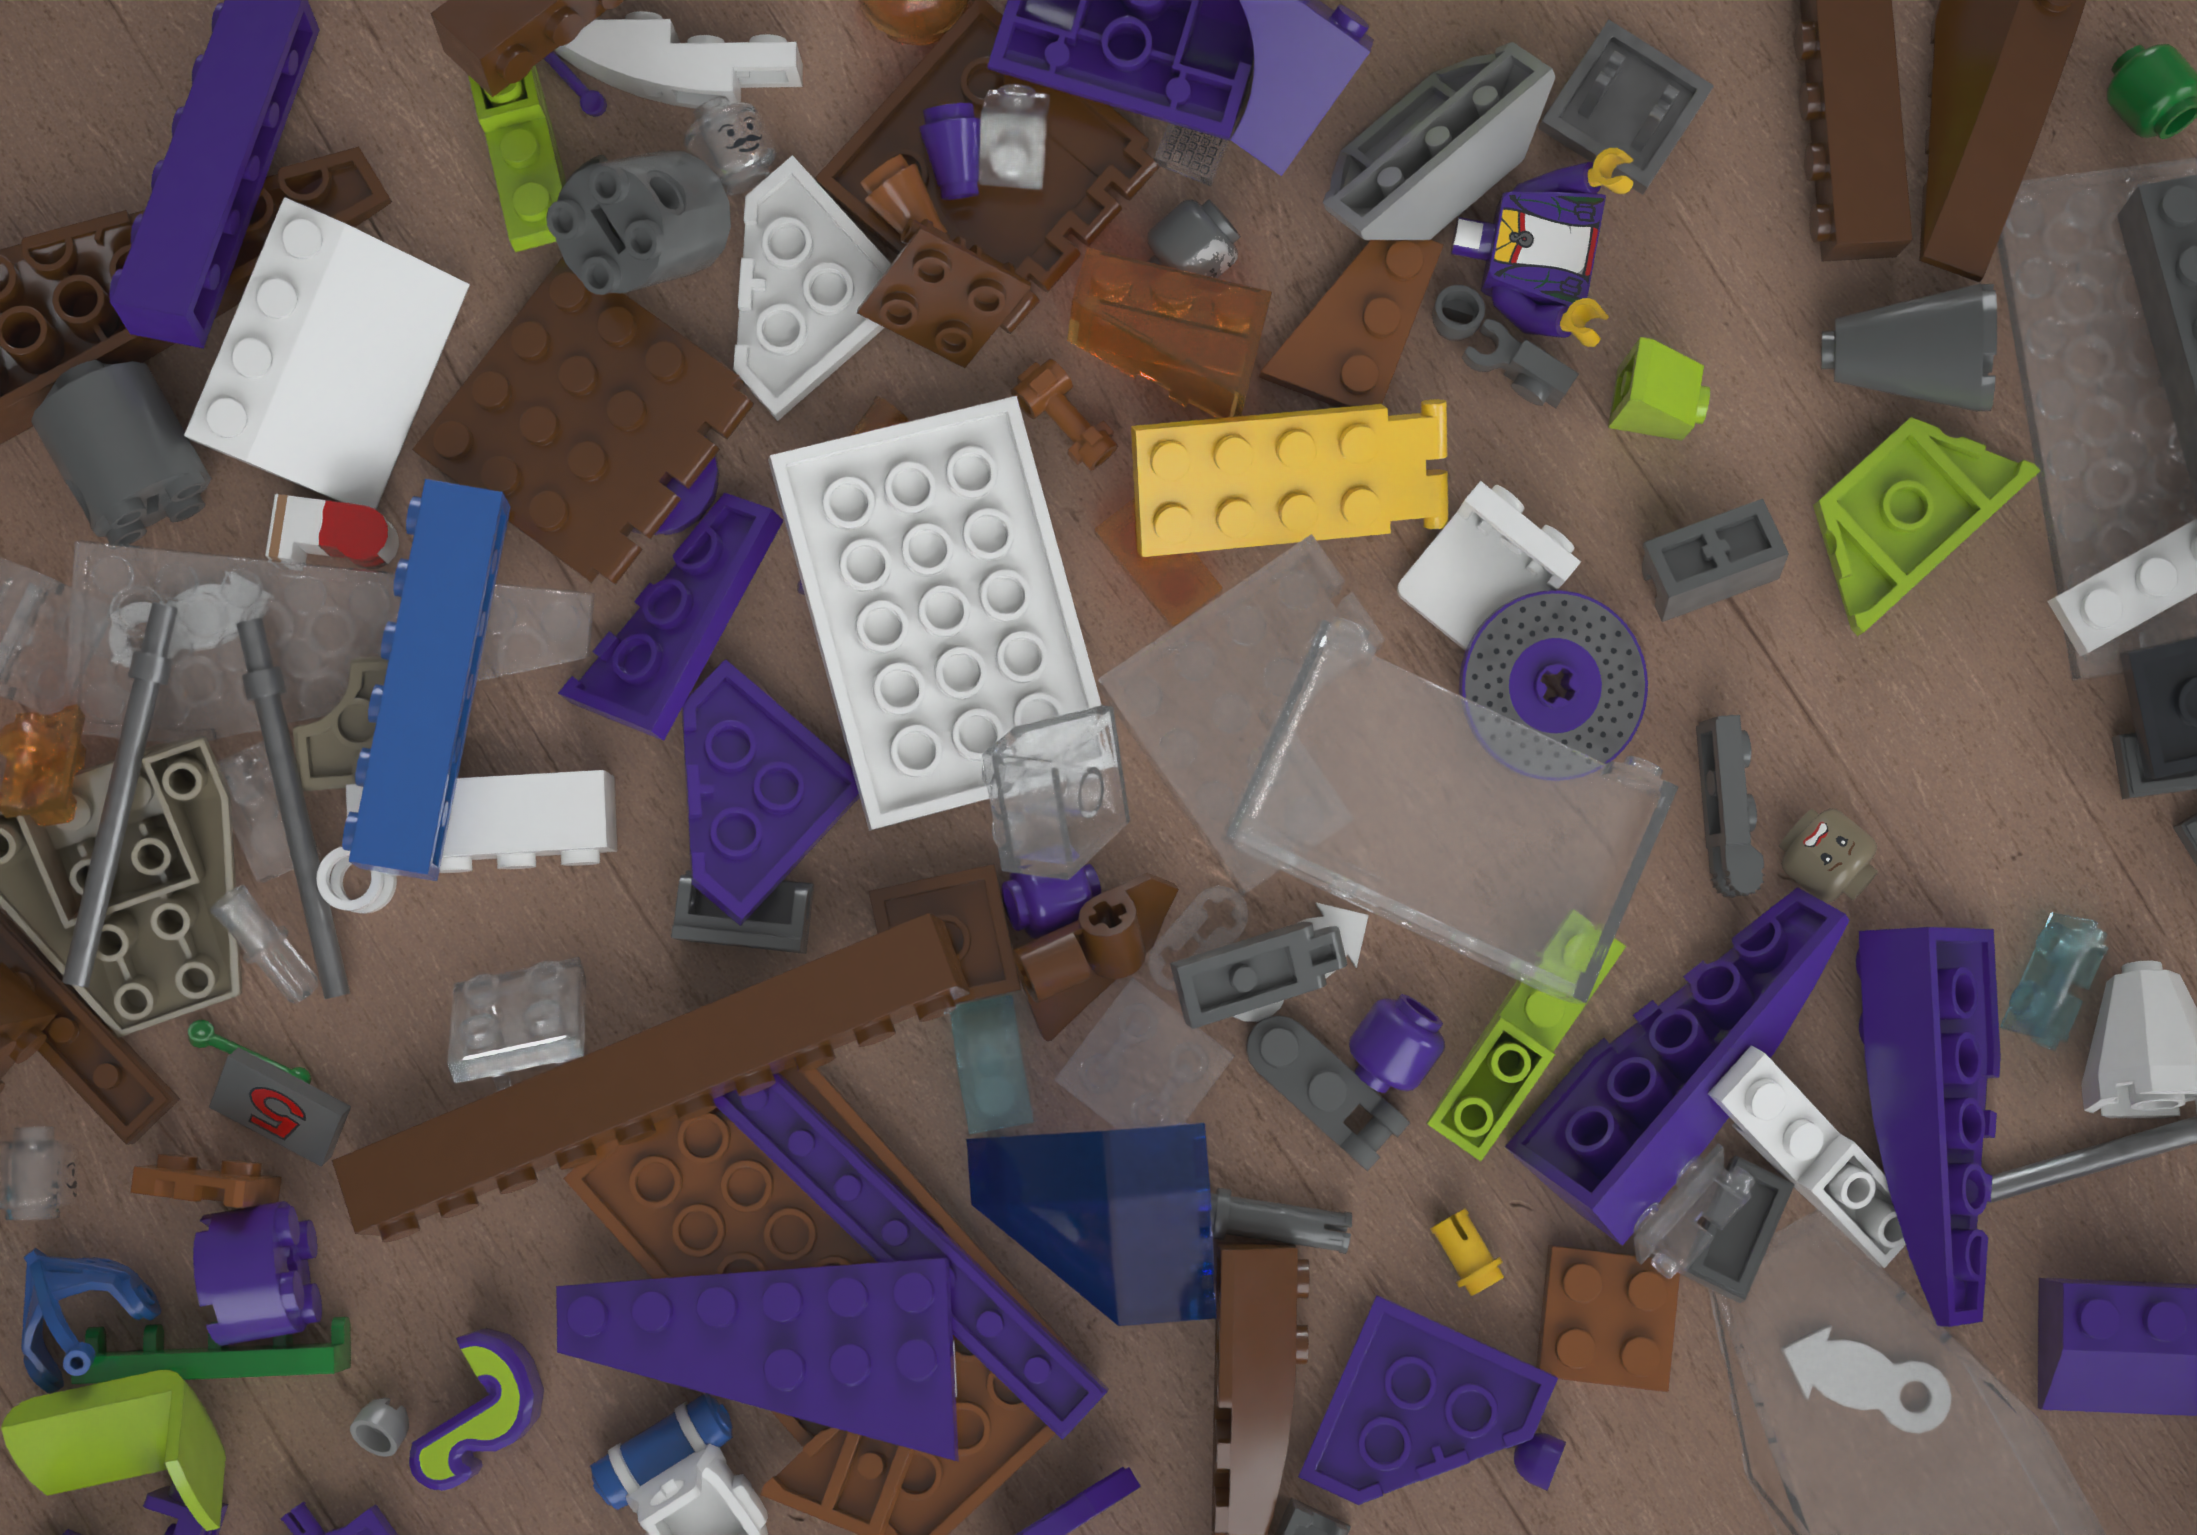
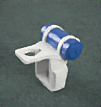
M704 1393L690 1403H682L674 1409V1412L625 1443L615 1445L608 1450L607 1455L590 1465L595 1491L602 1497L603 1501L616 1510L629 1505L633 1512L637 1514L638 1522L642 1528L646 1530L647 1533L645 1535H768L765 1524L768 1514L760 1497L743 1474L734 1475L720 1449L722 1445L733 1438V1426L729 1413L723 1404H720L716 1398H713L708 1393Z

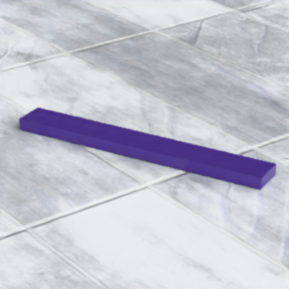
M779 1072L773 1074L776 1083L767 1089L747 1096H738L737 1090H734L714 1099L716 1107L878 1263L947 1258L950 1267L953 1335L1062 1440L1108 1392V1387L969 1256Z

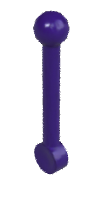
M554 51L544 58L578 95L580 106L586 114L592 117L604 114L607 108V101L602 94L595 90H589Z

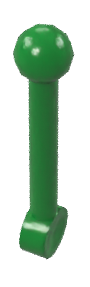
M197 1020L189 1025L188 1040L194 1047L205 1048L210 1045L228 1054H231L239 1047L308 1084L311 1083V1075L305 1068L295 1067L290 1069L214 1033V1027L209 1021Z

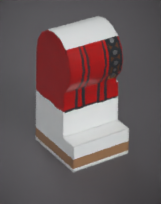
M275 494L265 556L277 566L305 570L307 554L348 558L356 566L370 570L379 569L389 564L396 556L399 547L398 534L394 526L375 508L359 504Z

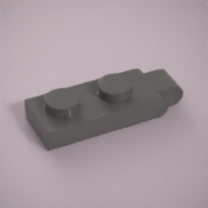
M1312 922L1296 923L1170 963L1184 1021L1191 1029L1320 989L1327 985L1326 973L1342 969L1348 965L1339 927L1330 926L1314 931Z

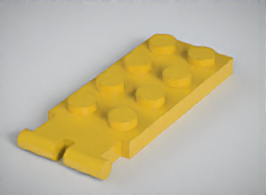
M1446 400L1421 401V413L1388 416V408L1382 404L1131 426L1137 552L1141 557L1391 534L1390 521L1423 518V527L1427 529H1443L1449 522L1448 471L1440 469L1426 470V460L1447 457Z

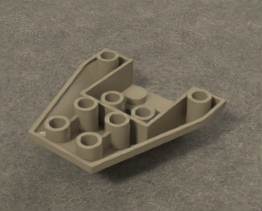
M206 736L157 744L145 749L144 756L141 759V769L89 987L72 985L118 1038L234 998L242 993L231 795ZM115 759L44 783L0 802V905L62 975L64 974Z

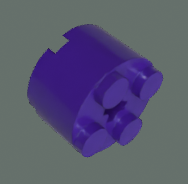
M286 1201L202 1216L200 1222L208 1226L209 1229L208 1231L195 1233L193 1247L194 1278L200 1307L213 1305L218 1323L208 1324L206 1327L216 1344L223 1346L304 1331L307 1324L320 1322L322 1318L321 1295L317 1284L311 1283L308 1259L316 1258L318 1252L316 1231L311 1220L299 1221L294 1207Z

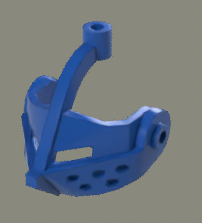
M34 1248L24 1256L27 1267L21 1345L24 1354L23 1361L33 1382L49 1394L63 1388L64 1381L58 1365L45 1345L43 1339V1318L55 1340L66 1353L63 1367L67 1373L73 1376L85 1374L96 1356L94 1348L88 1343L79 1342L70 1329L63 1315L59 1300L89 1290L108 1291L135 1320L139 1321L145 1318L151 1321L161 1314V1307L154 1291L144 1283L134 1270L119 1262L98 1257L65 1258L47 1256L37 1248Z

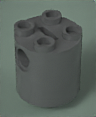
M662 150L592 164L570 177L561 189L557 202H554L549 207L546 216L549 231L556 237V242L567 266L590 292L600 295L631 292L690 276L710 267L725 249L731 229L730 204L720 178L703 160L685 151Z
M97 360L87 361L67 370L58 377L42 404L34 411L31 422L65 483L82 507L90 527L97 537H106L112 548L125 547L142 538L147 532L145 527L151 526L167 516L171 522H180L194 516L205 507L200 494L207 489L212 478L191 445L190 440L184 436L185 431L147 364L134 361L120 364H106Z

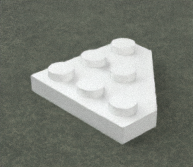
M793 155L745 196L743 258H741L738 295L739 321L733 367L734 372L741 377L746 387L777 421L885 328L857 314V309L891 265L886 257Z

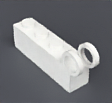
M605 770L458 778L439 873L472 871V860L497 859V869L536 867V856L561 855V865L565 866L599 864L600 853L617 852L614 776ZM356 784L346 785L347 816L350 811H359L363 787L356 786ZM339 847L324 857L317 871L318 890L327 903L341 910L367 914L382 909L389 903L395 893L397 885L396 876H402L370 870L371 884L369 889L360 898L351 900L343 887L344 874L352 865V863L348 862L350 851Z

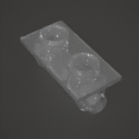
M1718 1143L1705 1159L1700 1155L1692 1158L1677 1177L1675 1186L1678 1189L1663 1206L1655 1202L1640 1216L1633 1229V1233L1636 1234L1634 1244L1637 1262L1642 1264L1653 1253L1655 1256L1651 1260V1264L1666 1278L1671 1279L1676 1272L1685 1274L1694 1261L1713 1241V1235L1696 1223L1701 1216L1705 1217L1722 1231L1752 1198L1750 1189L1754 1186L1755 1180L1739 1166H1734L1730 1172L1724 1168V1147Z

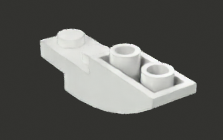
M632 12L627 14L625 19L601 20L600 17H597L584 27L572 42L555 49L557 55L581 71L612 87L642 98L687 108L741 112V88L803 87V63L796 42H787L785 38L778 35L763 34L751 37L749 42L725 43L720 37L697 35L690 37L687 43H680L671 19H663L659 14L652 12Z
M1751 1045L1709 1091L1708 1095L1735 1122L1732 1126L1786 1180L1794 1183V1188L1870 1258L1885 1268L1906 1245L1891 1200L1885 1174L1854 1141L1843 1136L1833 1127L1766 1053Z

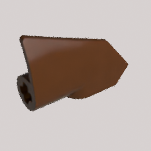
M1150 873L1142 874L1087 901L1080 910L1079 920L1013 950V958L1039 1032L1044 1040L1047 1042L1052 1041L1117 979L1131 976L1141 968L1145 962L1146 953L1153 948L1164 919L1179 889L1175 883Z

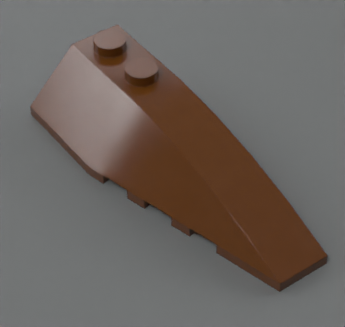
M2086 0L1939 1L1931 24L1930 44H1934L1933 69L1928 79V97L1931 98L1930 126L1926 130L1925 154H1928L1927 182L1923 186L1919 261L1976 282H1980L1984 278L2044 125Z
M1217 1242L1211 1535H1268L1274 1516L1289 1444L1296 1383V1364L1307 1365L1308 1325H1297V1298L1308 1299L1309 1259H1298V1247L1294 1244Z

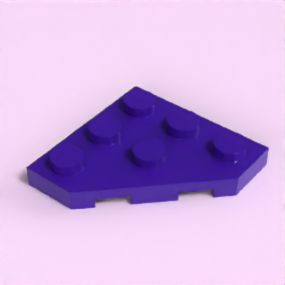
M725 659L687 698L682 707L691 881L696 889L741 926L860 796L852 767Z
M1376 1295L1298 1477L1352 1503L1361 1505L1404 1486L1424 1481L1466 1465L1475 1459L1533 1439L1558 1377Z

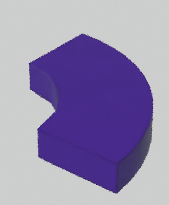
M1123 1466L1015 1535H1068L1140 1488L1141 1485L1130 1467L1125 1469Z

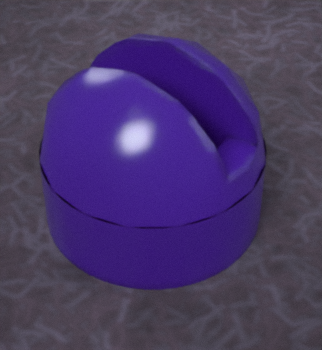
M1535 1433L1533 1439L1518 1444L1514 1452V1464L1519 1475L1528 1483L1548 1491L1566 1441L1546 1433Z

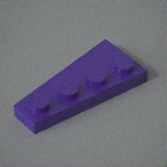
M724 493L672 555L676 563L663 580L654 585L650 582L634 601L640 607L616 636L610 631L592 651L598 656L597 660L579 681L571 676L558 694L571 704L664 741L784 520L771 508Z

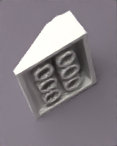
M284 197L184 436L200 445L339 502L365 505L377 509L470 284L346 223Z

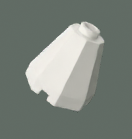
M2136 961L2122 965V974L2114 975L2106 982L2081 1084L2084 1111L2094 1113L2101 1108V1116L2107 1118H2168L2180 1116V1106L2185 1105V1102L2195 1100L2197 1112V1007L2180 974L2163 970L2162 963L2158 961Z

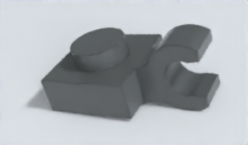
M1486 319L1480 332L1493 340L1496 349L1491 354H1481L1475 348L1468 346L1462 356L1466 365L1479 372H1489L1498 368L1506 370L1504 376L1513 381L1511 387L1519 396L1538 406H1543L1546 402L1556 409L1579 373L1525 339L1523 343L1519 342L1508 333L1501 323Z

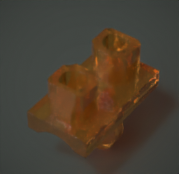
M77 704L66 706L60 712L49 715H41L36 712L16 714L15 722L6 724L1 729L0 753L7 758L0 790V811L6 818L30 815L35 823L41 827L69 823L74 820L77 800L71 793L74 775L84 768L87 749L81 743L86 716Z

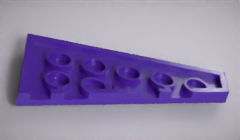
M947 1258L556 1286L557 1353L959 1462L950 1267Z

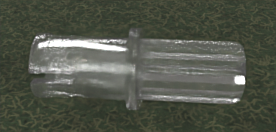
M244 885L232 889L211 907L210 912L228 929L245 951L243 959L247 964L256 962L288 1002L296 1004L316 990L318 987V977L286 940L289 931L285 926L277 927L271 918L269 919Z

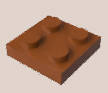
M1548 1245L1536 1367L1562 1380L1669 1392L1681 1261Z

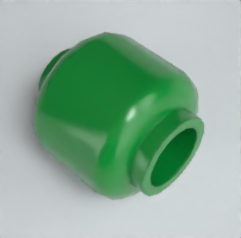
M2158 44L2147 49L2143 45H2137L2122 54L2113 64L2111 71L2114 76L2107 87L2106 100L2136 135L2141 138L2159 136L2161 139H2168L2184 130L2197 118V71L2170 44Z

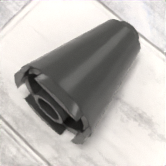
M1979 283L1835 318L1834 331H1822L1821 369H1834V382L1976 412L1991 411L1996 375H1988V373H1992L1994 355H1997L1996 290H1993L1994 284Z

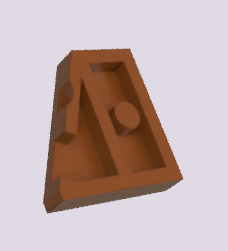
M827 1427L802 1448L803 1451L780 1473L767 1481L761 1490V1496L855 1534L884 1535L915 1450Z

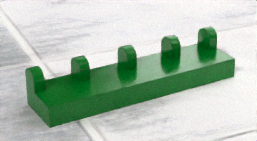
M349 1317L333 1318L331 1324V1343L293 1344L292 1333L273 1337V1345L229 1347V1345L220 1346L216 1344L208 1332L207 1348L164 1349V1329L162 1324H149L144 1328L143 1350L107 1352L105 1328L103 1326L88 1327L85 1334V1343L90 1344L94 1348L96 1356L85 1374L81 1376L71 1375V1384L102 1383L158 1370L177 1372L184 1380L335 1374L351 1368Z

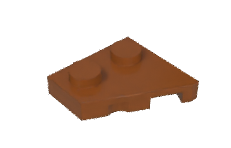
M158 1154L157 1165L134 1166L130 1193L201 1202V1200L224 1202L223 1206L236 1208L279 1202L282 1177L261 1175L262 1163L222 1160L221 1171L197 1169L198 1157Z

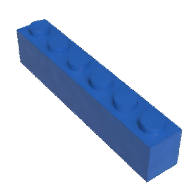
M425 479L422 497L413 496L410 501L406 520L407 534L414 535L409 559L401 558L395 572L394 596L401 597L397 621L387 622L381 643V658L389 660L384 685L375 684L369 702L368 720L370 723H376L371 749L362 748L356 767V786L363 787L359 811L349 812L343 831V850L350 851L348 862L360 869L438 881L511 508L503 492Z

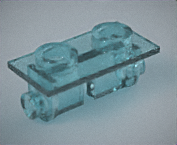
M2051 912L2045 927L2037 937L2034 952L2020 983L2010 997L2009 1007L2000 1028L2031 1036L2032 1042L2052 1051H2056L2060 1041H2068L2069 1032L2083 1003L2082 1000L2068 993V989L2071 983L2079 988L2089 990L2103 956L2107 954L2109 949L2104 945L2108 934L2096 928L2098 922Z

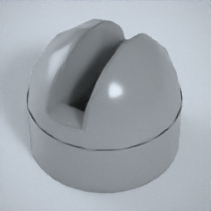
M386 1397L374 1399L362 1408L350 1426L352 1437L362 1448L383 1457L395 1454L409 1430V1418L406 1408L401 1405L395 1410L389 1406L391 1399Z

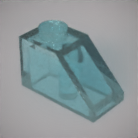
M1013 995L956 1005L957 1008L950 1012L957 1070L969 1135L1034 1123L1036 1120Z

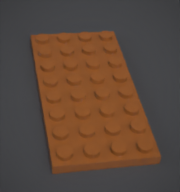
M797 1065L779 1072L1090 1370L818 1068L799 1072ZM717 1107L693 1119L679 1121L677 1115L654 1123L657 1132L635 1143L619 1145L617 1139L598 1146L595 1149L597 1154L595 1159L575 1167L563 1178L652 1279L878 1263ZM954 1335L959 1462L915 1450L884 1535L950 1534L1056 1435ZM771 1411L802 1447L811 1441L821 1430H825L828 1427Z

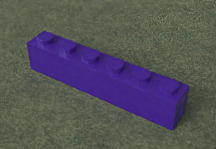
M224 0V3H218L212 16V35L205 53L200 54L194 62L192 87L185 106L179 107L175 112L172 122V140L164 160L158 161L154 167L151 180L152 193L144 214H139L133 222L131 248L124 267L115 272L111 281L110 302L131 335L204 349L320 31L308 0Z

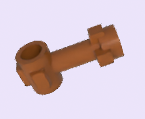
M1048 359L1041 366L1035 362L1017 377L1018 384L1011 389L1012 397L1017 396L1020 409L1031 419H1036L1045 411L1074 443L1068 449L1067 454L1077 465L1083 462L1090 471L1095 470L1116 451L1118 444L1111 438L1114 431L1103 420L1095 426L1091 425L1066 398L1065 394L1073 388V384L1068 374L1056 361Z

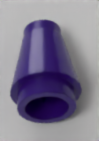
M954 103L923 110L925 125L920 126L919 130L938 187H940L942 200L962 199L979 195L977 182H979L981 119L975 118L973 104Z

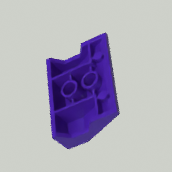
M1007 0L987 67L988 70L1230 141L1254 69V49L1250 26L1239 0Z

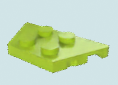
M1913 417L1906 420L1813 505L1851 630L1859 636L1870 628L2041 470L2029 461L2022 460L2018 463L1986 451V445L1971 439L1949 437L1939 427Z

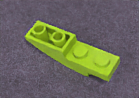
M536 65L532 67L526 77L519 82L508 85L494 97H491L468 75L478 121L486 136L508 238L514 251L519 252L556 242V237L551 234L547 226L546 216L549 207L554 202H557L559 193L566 184V178Z
M1569 909L1534 961H1530L1482 1032L1426 1124L1479 1161H1482L1556 1055L1553 1053L1626 946L1575 910Z

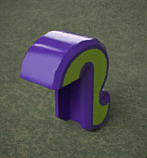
M484 1328L456 1338L461 1351L489 1395L412 1442L409 1457L411 1473L419 1483L427 1488L441 1491L452 1489L477 1475L483 1464L480 1459L474 1457L473 1451H498L516 1442L527 1434L540 1417L544 1387L535 1361L523 1344L510 1334Z

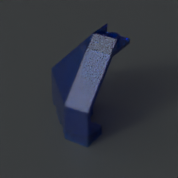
M1204 1122L1101 1131L1017 1136L1005 1134L966 1139L971 1205L1116 1325L1128 1326L1217 1319L1213 1280L1215 1271L1210 1216L1211 1191Z

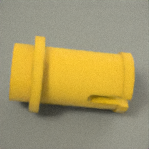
M1464 1208L1446 1218V1220L1434 1225L1430 1230L1437 1237L1460 1277L1455 1282L1458 1288L1465 1286L1470 1296H1473L1504 1278L1498 1267L1503 1261L1500 1257L1493 1259L1469 1218L1467 1209Z

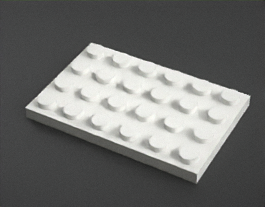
M1017 396L769 456L770 469L869 831L1118 764Z

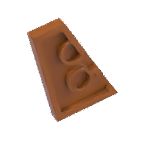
M1431 239L1370 240L1262 368L1259 378L1338 408L1382 404L1444 244Z

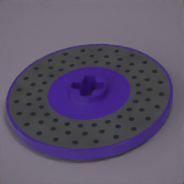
M1550 590L1534 592L1515 598L1502 605L1484 620L1476 630L1465 651L1459 676V694L1462 712L1470 732L1479 746L1494 761L1524 777L1544 781H1564L1580 778L1601 769L1625 749L1635 735L1645 711L1648 695V678L1644 656L1634 634L1614 611L1601 602L1579 593ZM1561 671L1564 676L1561 679L1560 685L1567 692L1564 698L1550 697L1546 701L1543 696L1546 693L1547 687L1540 681L1542 675H1556Z

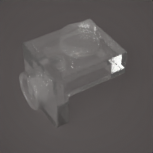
M1019 84L1004 85L999 87L998 90L987 91L981 111L979 184L1042 189L1049 95L1035 93L1033 88Z

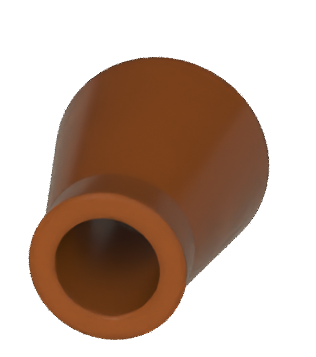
M902 154L891 158L879 166L860 183L868 194L864 201L900 235L910 219L920 223L924 219H928L933 222V227L944 233L948 232L939 219L917 165L912 164L909 166Z

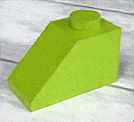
M1640 337L1617 369L1608 428L1682 441L1694 428L1695 423L1703 424L1706 418L1710 400V387L1701 386L1704 365L1654 339Z

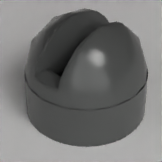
M1464 285L1447 287L1440 292L1432 310L1433 325L1440 336L1450 341H1462L1471 337L1479 329L1485 314V304L1479 293Z

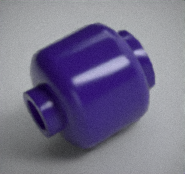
M1058 849L1016 862L1010 872L1009 880L1002 884L1003 903L1012 927L1016 931L1024 930L1035 940L1079 920V913L1084 904L1101 894L1100 881L1094 867L1091 864L1082 865L1073 852L1064 849Z
M1401 994L1397 1000L1390 998L1378 1000L1349 1039L1350 1052L1359 1063L1354 1070L1355 1074L1368 1086L1384 1094L1390 1087L1402 1091L1416 1089L1445 1050V1041L1439 1031L1443 1026L1442 1021L1426 1006L1404 994Z

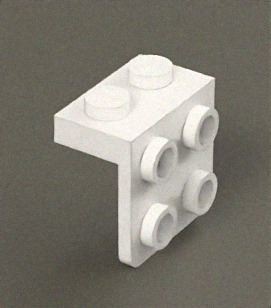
M1482 481L1467 496L1457 513L1409 569L1397 586V593L1404 602L1465 651L1476 630L1495 610L1507 602L1526 594L1558 590L1581 563L1580 560L1571 554L1574 546L1562 533L1548 525H1544L1540 529L1521 514L1525 508L1511 492L1499 485H1494L1490 489Z

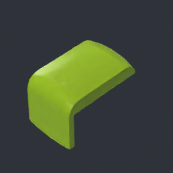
M158 1370L33 1397L22 1401L12 1408L4 1418L1 1431L8 1451L28 1480L46 1496L168 1470L177 1491L196 1521L206 1531L220 1528L226 1461L225 1449L205 1407L193 1389L177 1372Z

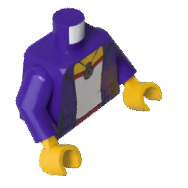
M1605 149L1597 155L1594 163L1586 162L1556 169L1517 184L1512 191L1502 194L1496 207L1493 223L1458 217L1451 254L1486 261L1481 292L1492 297L1494 307L1522 333L1561 338L1569 337L1573 333L1580 343L1587 347H1595L1600 342L1601 338L1593 329L1584 327L1591 319L1600 318L1607 320L1609 318L1595 300L1587 298L1606 195L1598 194L1597 192H1599L1602 185L1616 194H1625L1631 190L1634 182L1627 176L1611 178L1613 170L1618 165L1623 163L1629 164L1634 160L1621 149Z

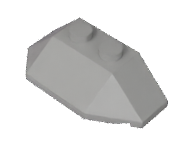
M1510 42L1497 47L1495 54L1471 57L1433 72L1340 151L1331 177L1330 190L1326 192L1323 200L1326 211L1364 240L1432 239L1524 160L1555 80L1553 69L1514 42Z

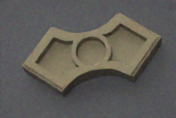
M381 656L353 658L350 663L348 687L338 705L324 718L293 728L296 764L303 791L346 788V785L356 784L355 774L359 754L363 747L371 749L376 723H370L368 720L371 693L375 684L384 685L389 660H384Z

